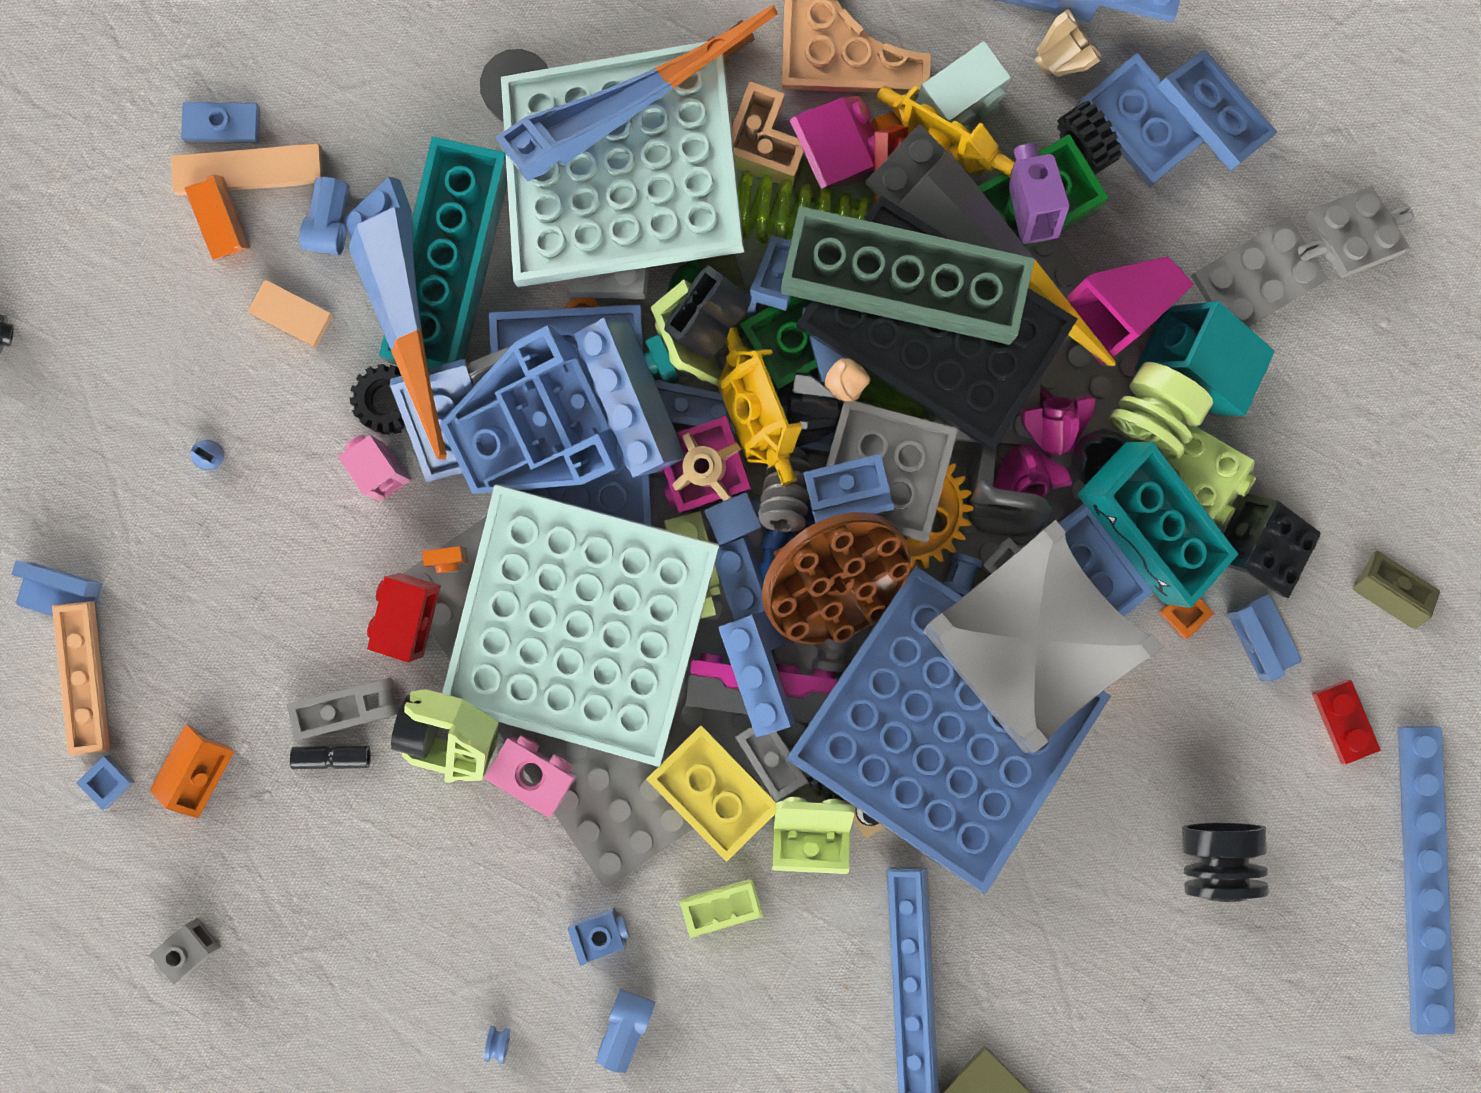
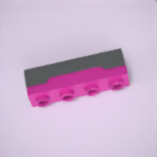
M701 653L700 660L692 659L685 706L748 714L731 664H723V656ZM776 663V668L794 720L810 723L839 679H836L837 672L814 669L813 676L798 674L799 666Z

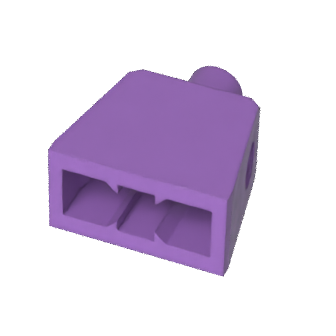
M1035 143L1020 145L1014 150L1016 162H1014L1009 182L1020 241L1024 245L1059 238L1069 209V202L1055 157L1051 154L1039 156Z

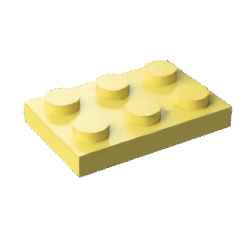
M702 725L646 779L726 862L775 815L777 802Z

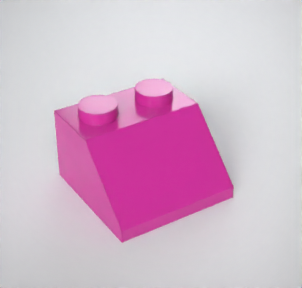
M859 96L841 97L790 119L821 189L854 185L875 171V131L870 124L872 116L867 104Z

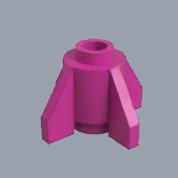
M1046 388L1040 389V406L1021 409V423L1036 444L1046 451L1047 454L1051 456L1067 455L1075 449L1078 439L1095 412V397L1089 395L1074 398L1073 402L1069 398L1054 397Z
M1021 445L1014 447L1005 455L993 487L1044 497L1049 491V484H1051L1052 489L1072 484L1070 475L1065 467L1039 452L1037 448Z

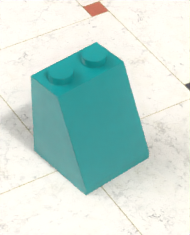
M1219 301L1174 305L1159 317L1134 370L1138 372L1141 365L1145 362H1155L1167 366L1195 381L1209 393L1213 399V405L1209 410L1211 413L1217 416H1246L1258 387L1267 372L1275 350Z

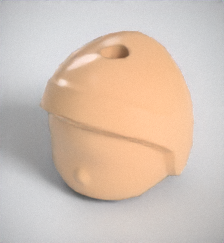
M841 358L828 371L825 378V387L837 399L851 402L860 397L861 392L870 382V376L854 360Z

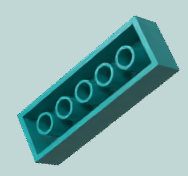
M434 136L431 137L412 216L416 292L428 368L462 359L466 360L507 188L505 152ZM384 335L379 356L386 362L397 365Z

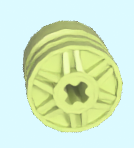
M1145 362L1141 365L1129 385L1136 397L1123 396L1118 402L1121 409H1115L1112 412L1109 422L1130 442H1154L1166 459H1180L1184 452L1182 444H1187L1192 439V433L1185 425H1200L1212 407L1213 399L1205 389L1182 373L1155 362Z

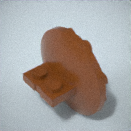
M851 512L823 519L809 526L791 539L785 546L773 552L775 559L767 571L762 588L764 611L774 628L781 635L792 641L804 644L826 643L824 639H831L837 643H845L854 634L871 624H876L899 589L905 585L911 569L908 544L894 524L876 514Z

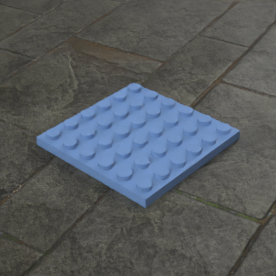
M915 566L907 577L905 585H902L786 760L981 893L986 894L1111 696L1102 691L1066 721L1049 738V742L1037 752L1023 753L923 632L929 622L959 601L962 596Z

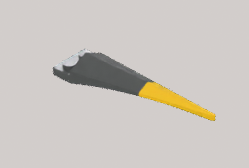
M920 124L915 127L865 181L878 196L881 195L951 240L1034 258L949 150L946 151ZM1034 259L1028 288L1078 318L1068 336L1106 365L1116 366L1112 356Z

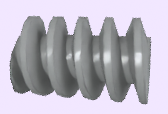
M794 448L793 453L789 455V461L798 479L795 483L782 486L775 466L769 467L767 465L766 478L763 483L764 490L760 499L758 520L762 526L770 530L796 532L805 527L806 521L804 516L808 512L806 503L809 502V495L803 472L814 470V468L807 462V454L799 448Z

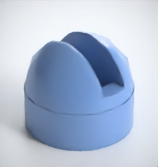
M211 440L198 441L190 452L193 463L204 470H214L224 460L223 448ZM201 448L214 456L211 462L199 455Z

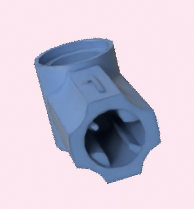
M330 177L316 178L309 217L306 216L303 219L300 228L299 242L301 249L339 256L342 254L346 241V226L343 223L350 189L348 183Z
M620 988L608 1019L610 1025L598 1051L597 1063L613 1072H627L640 1035H644L649 1023L655 1001Z

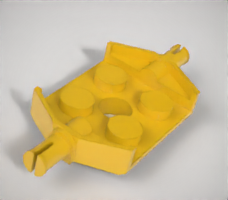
M886 85L879 90L877 100L894 109L895 115L900 119L903 126L908 127V135L920 124L946 151L949 150L967 174H974L980 177L986 171L992 172L996 168L1011 178L1015 161L1002 154L997 143L982 123H979L973 132L970 133L963 124L957 121L950 123L943 119L932 106L925 103L922 105L916 103L914 94L919 89L916 85L905 95L896 93Z
M736 327L730 328L725 340L730 353L726 356L727 361L718 381L719 391L747 462L767 463L769 467L775 466L781 480V485H791L798 479L789 461V455L793 453L802 424H788L784 409L780 404L770 374L762 359L765 355H771L773 353L772 349L747 350L743 346L738 329Z

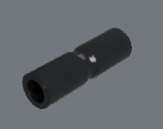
M326 746L292 747L290 752V766L292 770L327 769L329 767L334 769L369 768L371 762L369 746H335L333 748Z

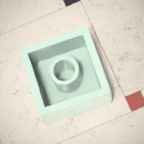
M983 41L923 83L916 103L919 105L925 103L932 106L943 119L950 123L957 121L969 130L970 126L968 124L980 116L982 120H985L1000 108L999 102L1006 96L1005 89L1011 77L985 41Z

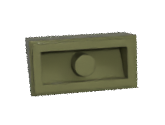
M1379 551L1373 553L1353 587L1355 592L1414 629L1432 618L1440 594V590Z

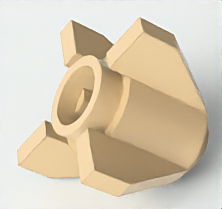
M1068 8L1056 17L1044 40L1036 47L1039 55L1035 58V61L1046 76L1053 73L1059 78L1062 75L1090 69L1100 61L1099 57L1102 54L1093 42L1090 41L1072 11Z
M689 432L683 435L682 438L688 453L684 457L682 465L684 474L672 484L675 491H679L688 484L693 483L699 486H711L724 502L732 498L721 479L726 471L725 460L742 450L739 444L736 442L717 451L711 447L698 446ZM702 458L709 462V469L705 473L697 471L700 467L699 459Z

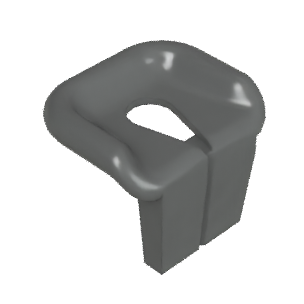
M982 445L976 457L969 489L972 494L967 499V505L973 506V510L967 512L971 523L979 531L1010 536H1029L1038 533L1051 515V504L1048 500L1036 494L993 487L996 448L994 451H991ZM986 504L1018 507L1019 509L1013 511L1004 510Z

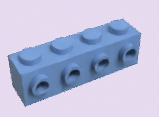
M628 316L604 317L574 333L578 343L579 355L588 367L593 379L594 392L602 401L608 416V426L616 435L622 450L623 462L630 470L632 477L656 473L683 460L685 454Z

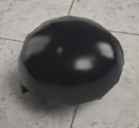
M1098 429L1085 435L1077 443L1072 454V463L1078 477L1085 485L1126 442L1121 434L1110 429Z

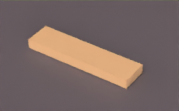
M319 144L171 156L173 192L176 195H187L185 187L205 181L207 176L213 174L224 177L229 191L315 184L316 178L324 177L322 147Z
M95 601L52 605L68 755L111 750Z

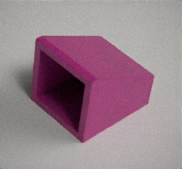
M1167 256L1092 273L1065 298L1113 358L1139 337L1184 295L1194 283ZM1090 352V354H1091L1102 366L1105 365V363H1104L1103 361H1101L1099 358H1097L1095 355H1093V354Z

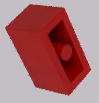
M402 573L384 576L376 591V601H378L376 613L367 628V636L369 637L367 650L408 663L424 657L441 585Z

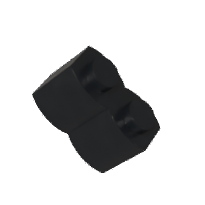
M708 265L694 279L686 298L674 308L665 324L664 330L676 340L706 360H709L724 346L730 328L745 316L752 296Z

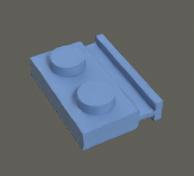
M881 454L803 472L815 523L844 513L866 512L879 515L894 511Z

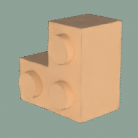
M749 81L732 125L736 169L793 189L805 153L798 138L776 130L784 109L785 94Z

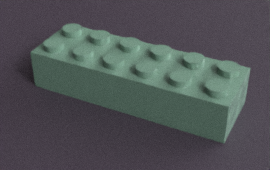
M799 206L783 275L781 294L1010 345L1018 336L1035 258Z

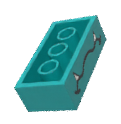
M1125 442L1077 494L1163 604L1191 608L1238 556L1237 551L1154 442Z

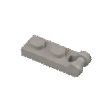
M392 677L288 703L287 708L295 741L397 715L399 704L394 703L391 689L395 687ZM376 693L380 707L370 710L367 695Z

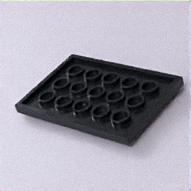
M881 195L864 219L869 222L950 239ZM1028 288L1018 336L1010 345L816 301L810 302L797 322L796 327L842 357L854 360L869 374L991 451H994L1078 318Z

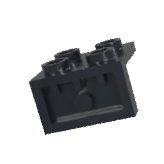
M1247 494L1245 497L1242 496L1224 532V536L1238 553V556L1230 563L1228 568L1246 572L1280 596L1289 598L1299 581L1312 551L1315 549L1321 533L1278 500Z

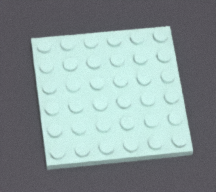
M706 42L502 76L504 131L526 116L572 102L627 81L667 63ZM724 53L564 166L556 162L545 174L534 177L527 182L506 155L513 281L517 287L745 252Z
M496 484L442 694L464 699L500 723L660 767L720 544Z

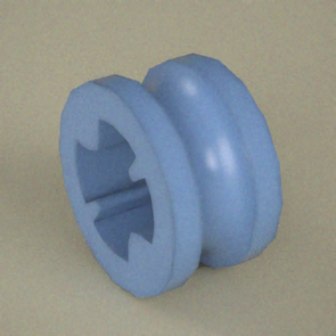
M495 1026L490 1027L485 1046L484 1061L490 1062L491 1059L495 1058L499 1064H504L509 1046L510 1029L505 1028L504 1031L499 1032Z

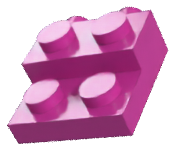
M723 416L676 433L685 456L688 453V449L682 436L688 432L691 433L698 446L711 447L717 451L736 443L728 416ZM739 451L725 460L726 471L721 479L731 496L752 489ZM704 458L699 459L700 467L697 471L699 473L707 472L709 462ZM684 459L658 471L659 473L665 472L669 486L664 487L665 495L670 507H677L678 513H685L721 500L720 496L711 486L705 487L690 483L681 490L675 491L672 484L684 474L682 466Z

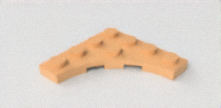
M837 0L784 1L781 90L878 93L886 85L898 94H906L916 85L919 89L915 94L919 95L922 84L930 79L931 54L909 51L886 42L882 44L863 31L864 28L852 18L845 8L842 9Z

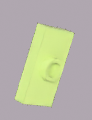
M753 878L685 897L679 901L690 938L763 917Z

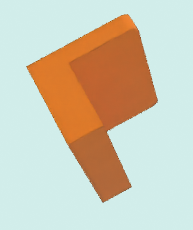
M213 174L207 176L205 181L184 188L212 260L251 248L223 176Z
M185 725L153 782L150 792L165 809L199 818L235 751L228 745L204 738L196 729Z

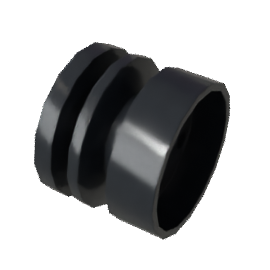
M1198 823L1182 827L1183 852L1191 856L1201 857V862L1184 867V874L1201 878L1184 883L1187 895L1218 902H1240L1247 899L1265 897L1269 894L1268 883L1253 880V878L1267 876L1268 868L1249 863V858L1262 856L1267 853L1266 827L1245 823Z

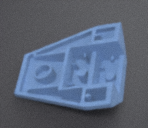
M547 325L514 342L440 423V427L472 494L493 492L496 484L517 490L583 485L618 468L616 435L608 426L607 413L601 399L594 392L593 379L588 367L581 359L579 352L551 325Z

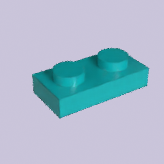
M660 335L646 340L649 351L643 355L654 379L662 378L664 382L668 383L680 381L673 364L670 362V357Z

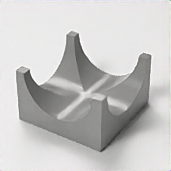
M1056 520L984 581L929 622L923 630L1023 753L1037 752L1049 742V738L1066 721L1093 698L1164 647L1153 634L1145 633L1129 622L1100 593L1074 558L1066 542V531Z

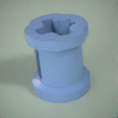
M955 552L950 555L952 563L946 581L941 583L964 597L971 591L977 569L982 568L983 561Z

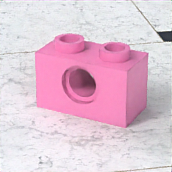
M360 435L352 439L344 446L346 451L338 456L363 495L375 500L382 501L411 481L388 445L371 435L366 438L364 435Z
M520 735L518 739L514 736L507 738L484 779L550 818L556 812L577 777V774L570 771L573 765L555 754L550 759L538 752L540 745L524 735ZM535 763L541 768L543 775L539 783H530L525 779L524 768L526 764Z

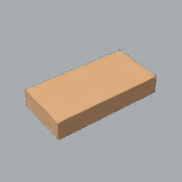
M264 280L248 310V313L315 348H317L334 316L328 311L267 280Z

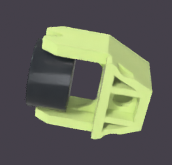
M427 689L412 691L410 695L404 698L399 708L392 732L391 749L401 752L402 756L411 765L445 773V782L483 780L496 749L499 721L464 699ZM438 727L449 729L448 740L436 737Z

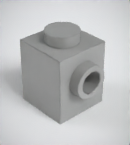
M196 918L183 925L150 953L149 956L154 961V968L162 978L170 980L172 984H175L187 977L221 946L199 919Z

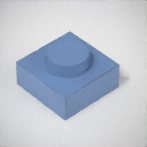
M110 755L103 756L77 782L79 787L102 810L108 809L135 783Z

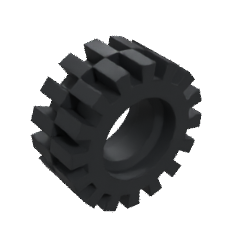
M1084 101L1057 120L1059 123L1057 129L1061 132L1059 134L1060 139L1070 134L1096 175L1120 159L1119 157H1121L1122 153L1119 149H1121V145L1116 141L1118 138L1116 132H1112L1110 128L1112 124L1109 120L1106 121L1104 119L1105 114L1102 110L1098 112V108L1094 103L1091 105L1090 101Z
M377 364L378 368L373 369L369 367L365 369L367 373L364 376L359 374L356 377V380L359 381L356 386L352 385L350 390L354 393L353 397H349L350 404L354 406V410H352L354 416L359 418L360 423L375 432L389 435L392 432L394 434L402 433L401 429L406 427L398 407L391 413L383 414L379 413L373 405L375 392L383 386H390L391 378L402 376L399 368L394 365L388 367L384 364Z

